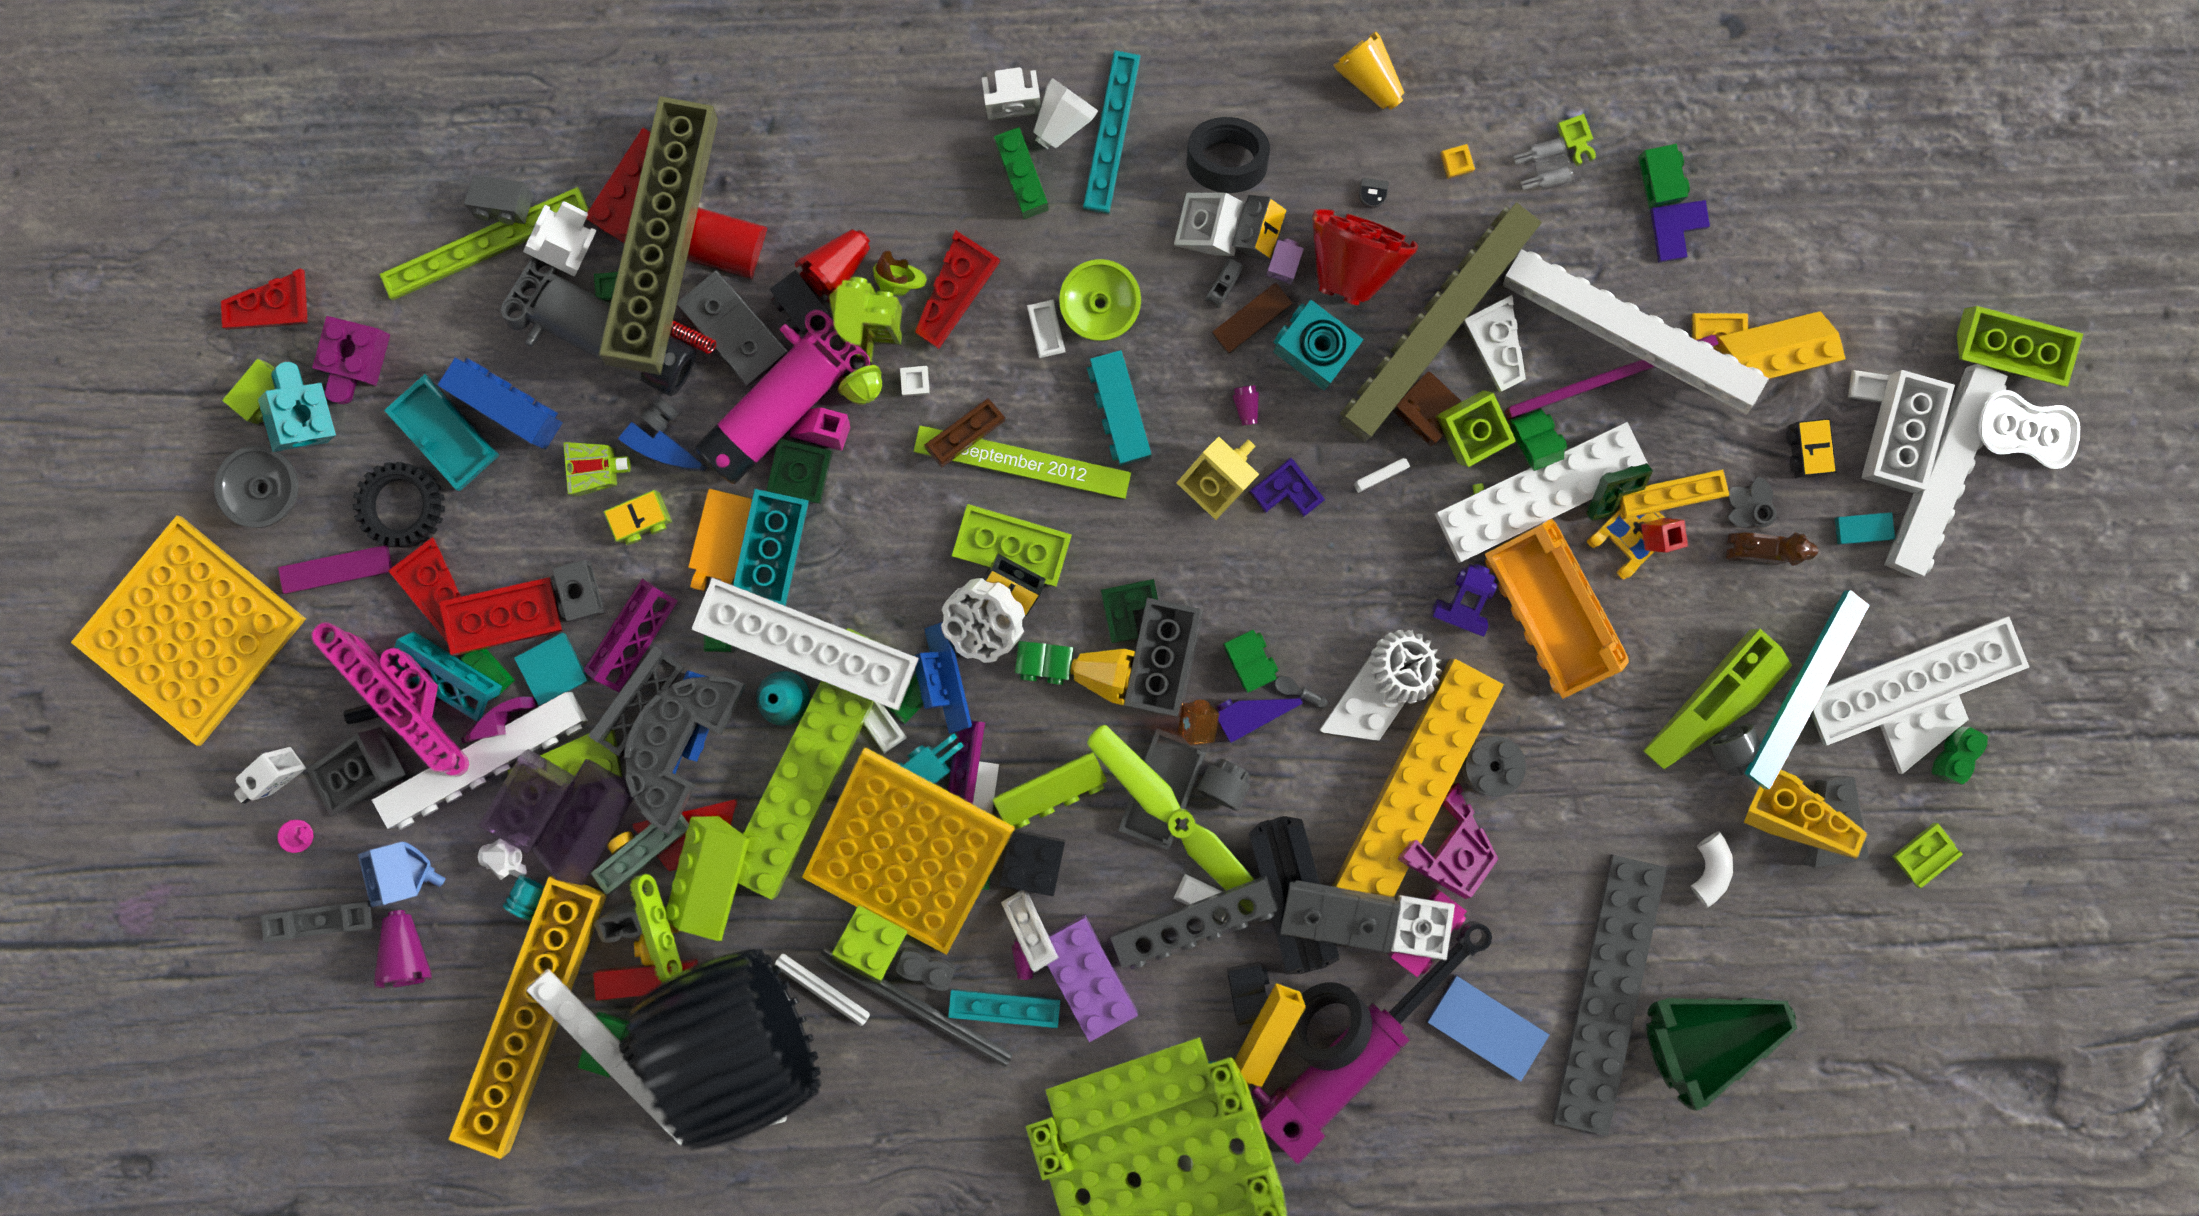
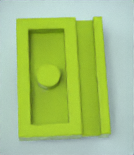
M1932 823L1892 855V858L1908 878H1911L1916 888H1922L1963 854L1961 851H1958L1954 842L1938 823Z

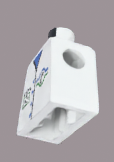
M291 747L263 753L236 777V782L240 788L235 791V797L241 803L246 804L250 800L253 801L270 796L303 772L306 767Z

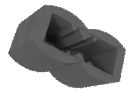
M636 903L618 904L594 923L601 941L612 943L622 937L635 938L643 933L635 907H637Z
M907 947L902 952L896 971L906 979L913 981L922 980L925 985L932 989L945 991L948 990L957 967L947 959L941 957L931 958L921 949Z

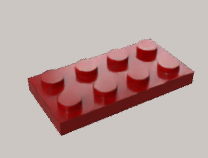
M645 128L641 129L587 212V221L624 244L651 134Z
M550 577L439 601L451 656L563 631Z

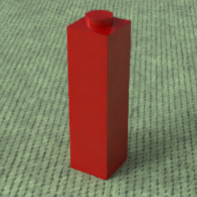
M698 959L681 960L682 971L698 965ZM667 964V971L670 974L672 966L669 967L670 964ZM635 965L597 970L593 973L596 1001L646 995L662 984L661 980L658 979L659 976H656L655 965Z

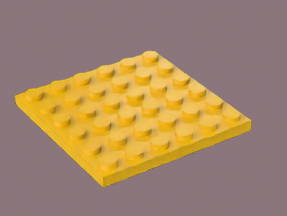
M177 515L71 643L193 744L201 746L306 618L182 516Z
M864 748L802 878L856 907L860 905L907 930L908 935L947 955L1015 827L879 754Z

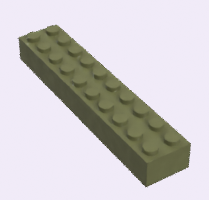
M659 96L599 353L607 366L661 375L718 122L714 106Z
M1517 202L1511 209L1505 206L1491 223L1494 229L1489 227L1475 243L1474 247L1477 248V251L1472 248L1459 263L1457 268L1461 271H1453L1440 287L1444 292L1437 291L1423 308L1427 313L1424 315L1421 312L1407 328V331L1410 332L1409 336L1404 333L1390 351L1394 355L1392 357L1386 355L1373 371L1377 376L1374 379L1370 376L1356 392L1360 396L1358 400L1352 398L1340 412V415L1343 417L1339 422L1341 426L1363 443L1375 433L1541 225L1542 222Z

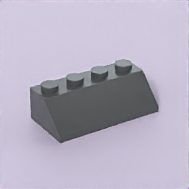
M1147 598L1126 693L1125 706L1181 717L1204 613L1202 609Z

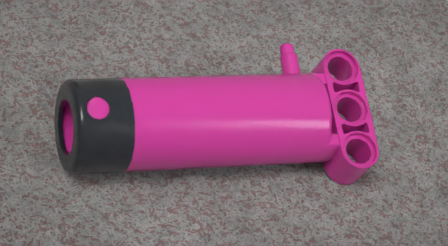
M812 310L806 315L804 322L809 332L803 338L787 324L780 328V331L794 347L696 445L695 448L700 456L729 483L736 484L847 371L852 373L858 370L850 366L849 361L853 355L860 354L864 357L862 367L870 365L868 355L859 346L845 341L841 349L831 348L830 339L838 333L835 329L834 321L822 310ZM814 315H821L825 319V325L820 330H814L810 326V319Z

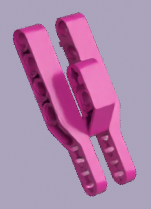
M321 623L315 627L312 633V640L374 710L408 742L430 768L455 777L466 773L469 768V759L432 717L438 685L412 656L399 649L391 648L384 651L380 658L362 638L352 633L345 632L330 623ZM333 631L334 638L327 644L326 636ZM396 658H399L397 660L403 668H406V670L403 671L395 667L397 665L395 662ZM419 676V685L412 689L411 680ZM460 758L458 762L459 769H454L457 759Z

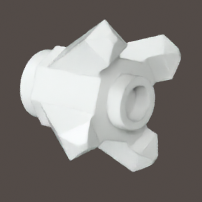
M520 834L507 840L499 838L493 843L483 845L478 853L479 864L486 867V869H491L500 880L509 874L515 877L519 875L525 876L527 870L526 865L521 864V849L528 846V837Z

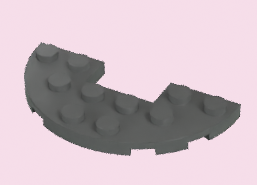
M719 676L685 679L673 684L672 687L660 695L653 697L636 718L630 730L625 749L627 771L625 777L631 796L634 797L638 807L641 809V813L649 822L666 834L671 835L696 784L672 772L697 723L722 735L747 686L746 684Z

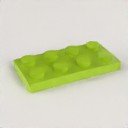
M967 504L952 557L990 567L997 554H1000L1045 578L1044 584L1057 587L1072 535Z

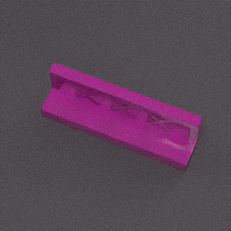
M642 578L584 668V671L593 680L620 692L678 600ZM657 597L665 599L667 602L663 609L653 613L652 605ZM649 621V631L646 634L638 635L637 629L639 625ZM635 644L636 651L633 656L624 659L623 650L625 647ZM620 667L621 674L615 683L606 679L611 669Z

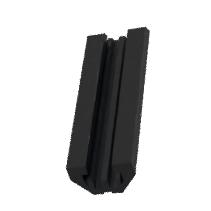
M1282 816L1260 822L1249 832V837L1260 877H1267L1278 904L1277 911L1273 912L1274 917L1271 919L1286 974H1304L1326 968L1339 961L1336 943L1280 934L1290 882L1298 880L1320 884L1303 821L1299 818Z

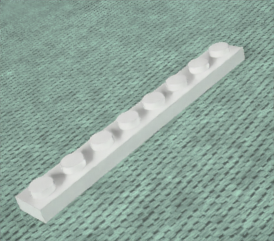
M548 968L527 987V991L672 1137L674 1129L672 1126L664 1127L661 1121L665 1116L661 1109L654 1110L651 1105L656 1101L652 1092L649 1089L644 1090L640 1077H636L635 1071L630 1069L627 1065L628 1062L623 1059V1054L619 1050L620 1041ZM683 1139L675 1140V1141H676L679 1145H681V1141H682Z

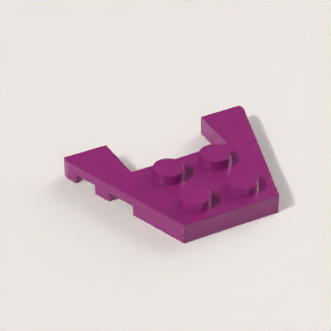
M1456 783L1449 789L1442 805L1458 823L1432 857L1416 839L1408 843L1397 859L1460 897L1468 899L1472 898L1498 861V857L1483 828L1479 829L1474 820L1473 814L1475 812L1471 804H1466L1461 794L1464 792L1461 785Z

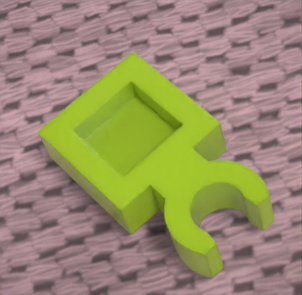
M1584 114L1559 122L1556 125L1565 150L1574 149L1573 162L1576 166L1582 164L1580 157L1582 153L1588 156L1590 162L1596 158L1594 149L1587 145L1588 142L1593 140V136Z

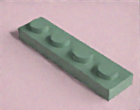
M681 814L671 835L661 831L653 824L649 825L596 868L591 875L606 895L612 894L686 834L689 827L688 822Z

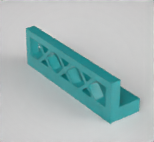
M413 631L397 639L394 648L408 653L422 668L425 667L430 670L434 682L438 685L436 696L476 722L482 718L488 701L500 694L501 685L455 656H451L450 653ZM396 658L395 662L397 665L395 667L403 671L406 670V668H403L397 660L399 658ZM416 676L411 681L419 685L420 678ZM447 681L452 684L456 694L451 695L448 693L443 682ZM470 695L478 701L476 710L469 706L465 696Z

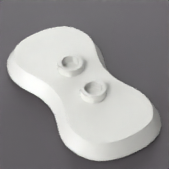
M2002 390L1994 393L1985 402L1980 413L1978 434L1982 443L1996 454L2026 453L2048 468L2059 469L2067 466L2075 456L2080 439V423L2077 415L2066 406L2037 407L2029 404L2015 392Z

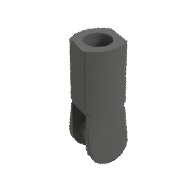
M1228 258L1209 290L1205 301H1212L1220 309L1244 266L1234 259ZM1217 285L1226 290L1224 295L1214 291Z

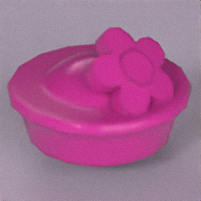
M299 819L284 823L277 834L280 847L291 853L306 850L314 838L311 826Z

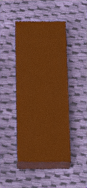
M1275 282L1216 328L1212 334L1224 350L1230 354L1290 307L1292 302Z
M987 398L924 444V447L942 468L1005 422V416Z

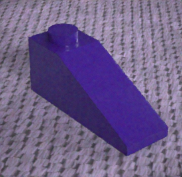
M1300 698L1241 700L1234 703L1231 699H1228L1216 706L1219 711L1215 712L1214 716L1227 740L1232 743L1303 704Z

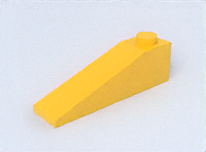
M1783 770L1779 771L1770 789H1763L1759 786L1744 820V823L1769 834L1857 859L1867 836L1863 829L1842 812L1835 811L1825 803L1822 796L1818 793L1814 794L1804 786L1803 781L1797 776Z

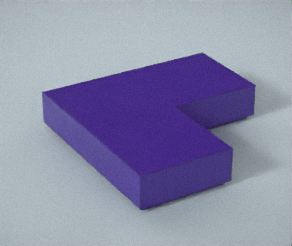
M1706 200L1655 207L1650 210L1658 263L1681 260L1688 257L1684 232L1710 227Z
M1292 458L1249 491V494L1265 513L1286 496L1303 517L1325 500Z

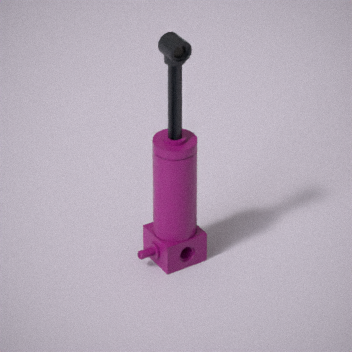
M1477 921L1465 923L1460 929L1459 936L1455 939L1458 943L1447 953V959H1441L1389 1012L1385 1009L1381 1011L1372 1003L1368 1007L1372 1018L1371 1037L1364 1051L1352 1063L1336 1070H1320L1310 1065L1286 1091L1280 1086L1270 1097L1259 1086H1255L1251 1090V1095L1261 1104L1256 1112L1262 1129L1297 1164L1325 1138L1322 1129L1401 1050V1047L1403 1048L1410 1041L1401 1032L1404 1028L1400 1024L1469 954L1474 956L1477 952L1484 951L1490 946L1492 934L1488 927ZM1475 929H1480L1482 933L1480 941L1472 943L1470 941L1471 932ZM1349 1027L1329 1047L1339 1043L1348 1032ZM1294 1122L1291 1127L1284 1128L1286 1123Z

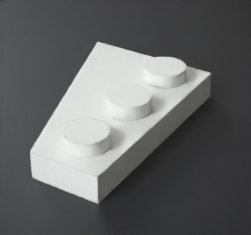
M1512 295L1463 321L1499 393L1526 379L1521 347L1518 342V328L1514 317Z
M1957 695L1884 723L1880 727L1899 774H1903L1969 719L1960 696Z

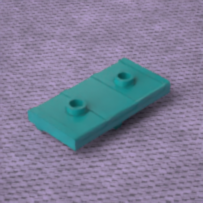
M426 374L419 378L384 410L457 491H461L500 456Z

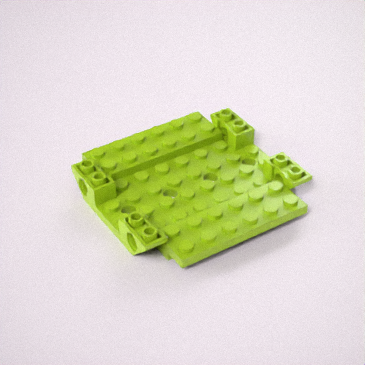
M1200 1037L1046 1089L1054 1119L1051 1117L1025 1126L1042 1181L1050 1180L1061 1216H1287L1284 1192L1247 1082L1232 1057L1209 1064ZM1233 1138H1239L1244 1142L1245 1149L1242 1154L1232 1151L1231 1141ZM1182 1155H1187L1192 1159L1193 1166L1191 1170L1186 1171L1180 1167L1179 1159ZM1130 1172H1136L1140 1175L1141 1184L1139 1187H1133L1129 1184L1128 1175ZM1084 1188L1089 1191L1090 1201L1088 1204L1079 1201V1189Z

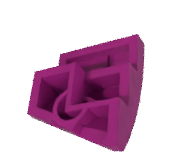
M517 697L494 707L461 737V744L506 735L505 725L512 722L511 713L537 708L535 698Z

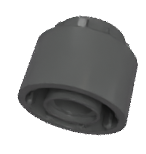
M1743 724L1727 729L1714 736L1708 742L1719 768L1727 770L1731 776L1744 775L1748 765L1756 757L1761 743L1752 724Z
M1220 758L1216 760L1214 766L1208 765L1196 790L1209 799L1229 809L1238 811L1250 789V785L1247 784L1250 776L1243 768Z

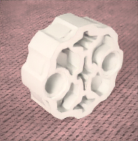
M982 578L972 579L965 586L958 588L947 599L942 608L944 614L943 623L941 624L945 638L953 643L956 652L967 659L976 658L983 663L994 662L1001 655L1009 653L1024 632L1022 628V619L1025 617L1021 603L1013 598L1010 589L999 582L991 583Z

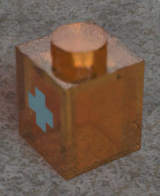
M1205 700L1182 703L1178 733L1190 745L1215 742L1219 712Z

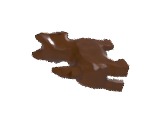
M1748 532L1730 533L1727 543L1734 544V548L1727 549L1726 559L1741 561V559L1754 560L1772 565L1789 562L1791 566H1795L1805 560L1813 559L1817 556L1819 550L1814 543L1806 538L1805 534L1797 532L1793 533L1790 537Z

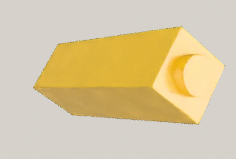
M1277 983L1272 989L1234 1060L1247 1085L1254 1084L1262 1087L1305 1009L1301 992Z

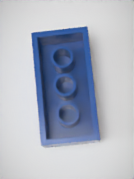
M455 357L438 383L439 387L531 444L545 450L563 424L562 421L556 418L558 415L556 411L538 401L533 404L535 400L533 397L514 386L510 390L512 384L489 372L488 369L469 358L462 361Z

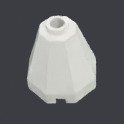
M1052 78L1045 89L1033 132L1037 135L1035 141L1047 149L1051 145L1057 148L1089 123L1098 110Z

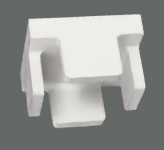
M1020 67L995 71L996 93L989 92L987 77H982L988 120L1039 113L1041 104L1036 70L1030 71L1032 88H1025L1022 68Z
M562 202L557 213L549 210L550 207L545 205L523 252L575 277L597 230L593 228L590 230L584 227L583 224L588 213L567 202Z

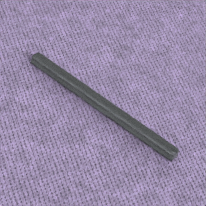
M824 947L818 957L819 961L1003 1067L1009 1064L1012 1058L1010 1051L953 1018H948L946 1014L887 980L882 979L879 984L832 959L833 949Z

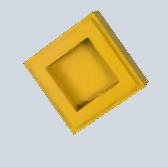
M1468 144L1441 151L1440 155L1447 179L1474 172L1475 168Z

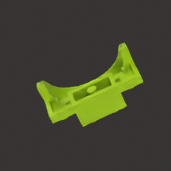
M851 277L850 281L843 280L842 284L830 294L831 310L837 333L845 341L859 346L868 355L870 363H872L874 342L901 345L902 333L900 331L902 306L898 298L893 297V293L877 291L876 295L871 283H867V279ZM855 354V355H854V356H856L858 359L864 361V357H863L862 355H860V354Z

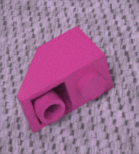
M822 407L809 409L792 427L790 437L842 451L850 430L848 415Z

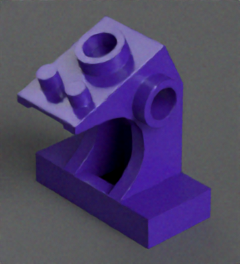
M1469 564L1468 567L1460 570L1455 580V585L1459 587L1453 600L1447 603L1436 599L1432 608L1433 617L1484 637L1488 629V620L1479 614L1486 599L1493 597L1497 584L1494 583L1495 576L1488 574L1490 569L1478 564ZM1466 590L1479 595L1473 608L1461 604Z

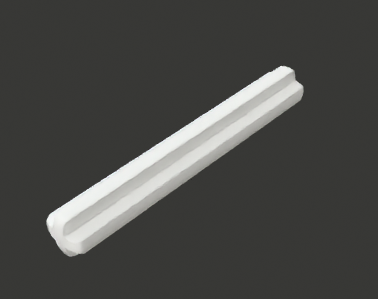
M781 954L776 960L774 966L778 965L781 972L859 1026L865 1024L870 1015L868 1011L787 955Z

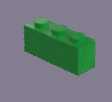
M1020 127L994 136L997 151L1023 220L1049 211L1046 196Z

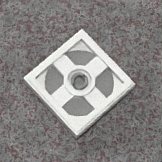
M1398 895L1401 908L1391 951L1446 960L1455 904Z

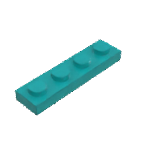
M951 989L948 1018L1058 1028L1061 999Z

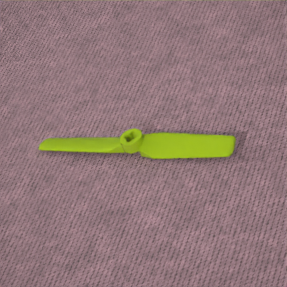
M1102 725L1093 731L1087 741L1092 751L1147 813L1167 823L1171 834L1181 838L1187 854L1222 888L1229 890L1255 880L1212 831L1195 823L1191 813L1186 809L1180 808L1171 787L1108 726ZM1177 818L1181 820L1187 818L1185 820L1187 826L1184 829L1182 827L1175 829L1177 826L1175 820ZM1249 899L1239 901V904L1248 912L1254 909V905Z

